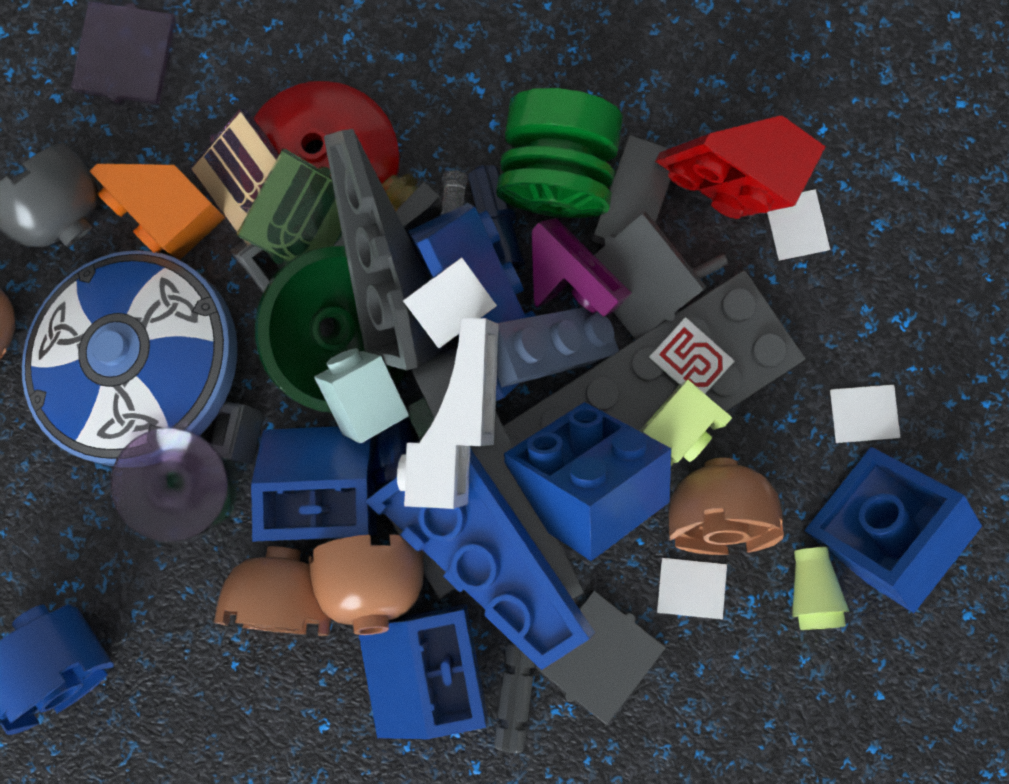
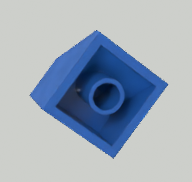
M870 447L804 531L822 547H828L829 553L867 584L910 612L915 613L982 525L963 494Z

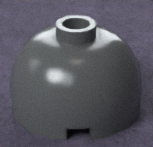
M61 142L50 146L22 163L27 170L14 181L8 176L0 181V231L10 240L26 247H47L60 240L66 247H69L92 229L87 218L92 214L97 205L98 188L96 180L89 172L90 168L85 160L67 143Z

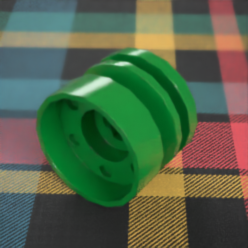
M535 88L519 92L510 99L505 141L513 149L508 150L501 156V170L504 173L498 176L497 197L518 209L546 216L588 218L607 213L612 192L608 187L612 186L615 170L607 161L615 158L617 155L623 114L617 106L605 99L581 91L561 88Z

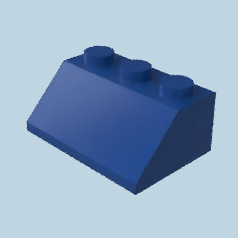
M466 203L408 231L431 280L461 257L464 259L497 305L481 318L501 323L535 316L532 310L524 314L516 294L523 292L524 289L510 261L501 264L493 244L501 241L487 210L478 214L475 206ZM497 376L496 401L504 398L519 383L501 387Z

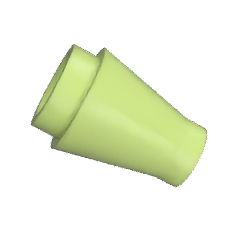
M828 547L806 548L794 551L796 566L792 617H798L800 630L845 627L844 612H849V608L830 561Z

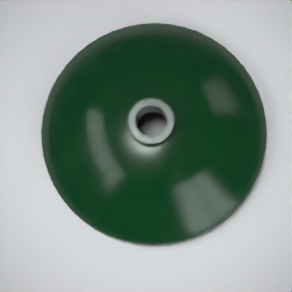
M326 246L309 250L286 263L273 276L262 294L255 321L257 351L270 379L284 394L308 408L328 413L332 412L314 377L328 370L327 362L344 351L357 348L359 352H365L345 246ZM330 317L334 322V331L330 336L324 337L320 326L324 319ZM386 365L395 386H397L408 370Z

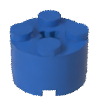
M68 604L52 612H49L45 605L33 607L18 616L12 623L15 631L0 640V725L7 735H13L40 724L34 714L38 712L43 713L54 709L58 714L100 684L108 675L105 671L106 668H113V661L77 607Z

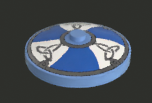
M140 250L122 251L97 258L83 265L62 280L45 299L33 319L25 340L22 357V383L28 407L35 421L50 440L60 448L82 459L107 466L133 467L146 465L177 453L198 438L212 423L225 403L235 376L238 347L236 330L229 308L216 288L205 277L186 263L162 253Z

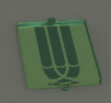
M282 148L236 235L272 254L271 259L277 264H281L283 261L288 263L293 258L309 250L333 246L342 237V230L330 169L324 166L317 168Z

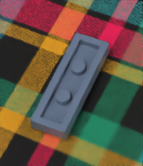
M584 307L497 323L499 324L497 376L501 387L603 362L619 351L610 320L606 316L603 317L598 311L592 313Z

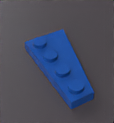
M471 448L468 505L455 509L404 506L405 491H400L397 477L365 501L378 515L385 514L403 531L400 536L417 552L423 550L446 572L443 577L460 593L465 590L486 610L484 616L541 670L574 650L595 634V631Z

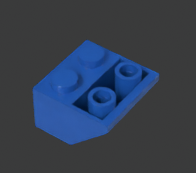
M586 402L504 453V463L547 532L590 561L594 560L670 502L671 448Z
M338 426L263 430L251 482L252 542L377 535L376 512L365 502L376 493L374 436L363 443H358L342 435Z
M467 603L402 616L388 621L389 630L373 635H359L377 738L432 739L486 728L488 713Z

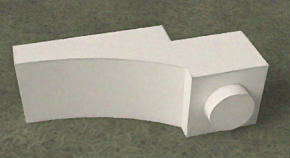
M461 318L455 365L441 407L420 442L407 443L406 454H402L399 459L397 483L400 491H405L404 506L455 509L468 505L470 446L494 445L499 324L486 318Z

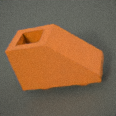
M96 164L89 171L104 186L97 193L98 196L117 215L122 217L128 212L140 224L133 232L153 253H160L164 249L180 260L225 219V216L175 165Z

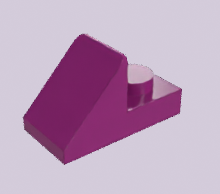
M557 218L541 221L532 229L533 285L536 308L552 301L568 283L574 287L572 294L579 304L592 313L598 311L603 317L616 310L632 294Z

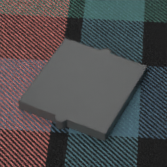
M647 212L642 213L618 235L611 234L605 238L606 245L594 255L632 293L613 312L635 340L654 329L665 319L673 321L678 316L677 310L706 288L705 284Z
M592 590L579 609L595 631V634L589 640L543 670L536 664L535 668L565 691L567 701L573 702L576 700L603 723L608 725L666 647L635 623L636 618L631 612L622 613L595 590Z

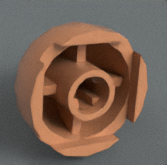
M715 458L705 462L704 467L687 475L676 486L671 496L669 506L670 541L675 538V546L681 550L710 555H729L726 545L745 542L747 553L774 546L784 537L783 516L778 494L763 475L751 468L738 465V462L734 459Z
M389 534L390 546L371 545V535H357L336 539L313 549V557L309 556L310 578L314 595L325 615L337 623L353 625L354 634L373 635L388 631V621L404 616L416 604L423 585V551L417 552L400 535Z
M270 546L267 547L266 557L249 558L230 572L223 582L218 597L214 623L228 626L230 615H236L235 623L243 624V628L306 635L307 624H319L318 636H328L332 619L322 612L317 602L311 583L309 564L300 561L301 551L292 548Z

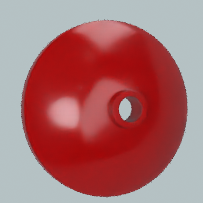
M306 82L287 88L272 97L252 119L251 127L276 161H278L283 151L332 180L324 136L342 130L353 129L388 198L391 196L398 178L400 165L397 138L387 115L374 100L363 92L337 82ZM320 140L323 142L319 152L315 154L305 152L306 146L310 141ZM242 145L241 162L252 178L259 183L263 180L264 174ZM302 164L299 165L291 180L293 184L285 191L272 215V221L292 209L312 170ZM242 169L246 187L249 193H251L254 189V184ZM314 173L298 204L321 190L326 178ZM265 178L262 184L258 185L260 191L263 189L267 178ZM329 181L324 190L333 202L335 193L333 183ZM257 188L251 195L254 200H257L259 196ZM316 210L309 218L318 229L323 219ZM298 223L291 230L297 233L301 226ZM302 230L301 235L307 236L305 231Z

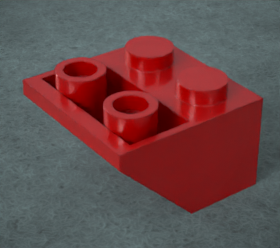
M780 115L701 136L659 152L655 162L669 171L668 177L675 184L688 190H698L712 200L711 206L716 211L727 217L739 219L744 216L795 206L826 146Z

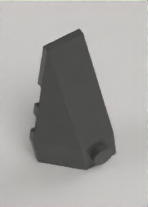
M342 130L325 135L324 141L364 350L368 353L380 355L386 365L404 370L418 368L448 349L447 343L440 348L436 346L403 302L404 299L431 279L354 130Z

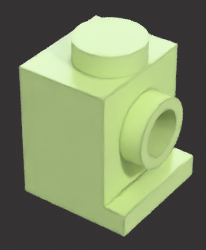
M686 380L674 390L640 429V432L671 448L672 466L674 463H678L682 457L688 462L694 460L712 439V436L706 432L707 428L711 427L715 430L724 427L732 417L691 381Z

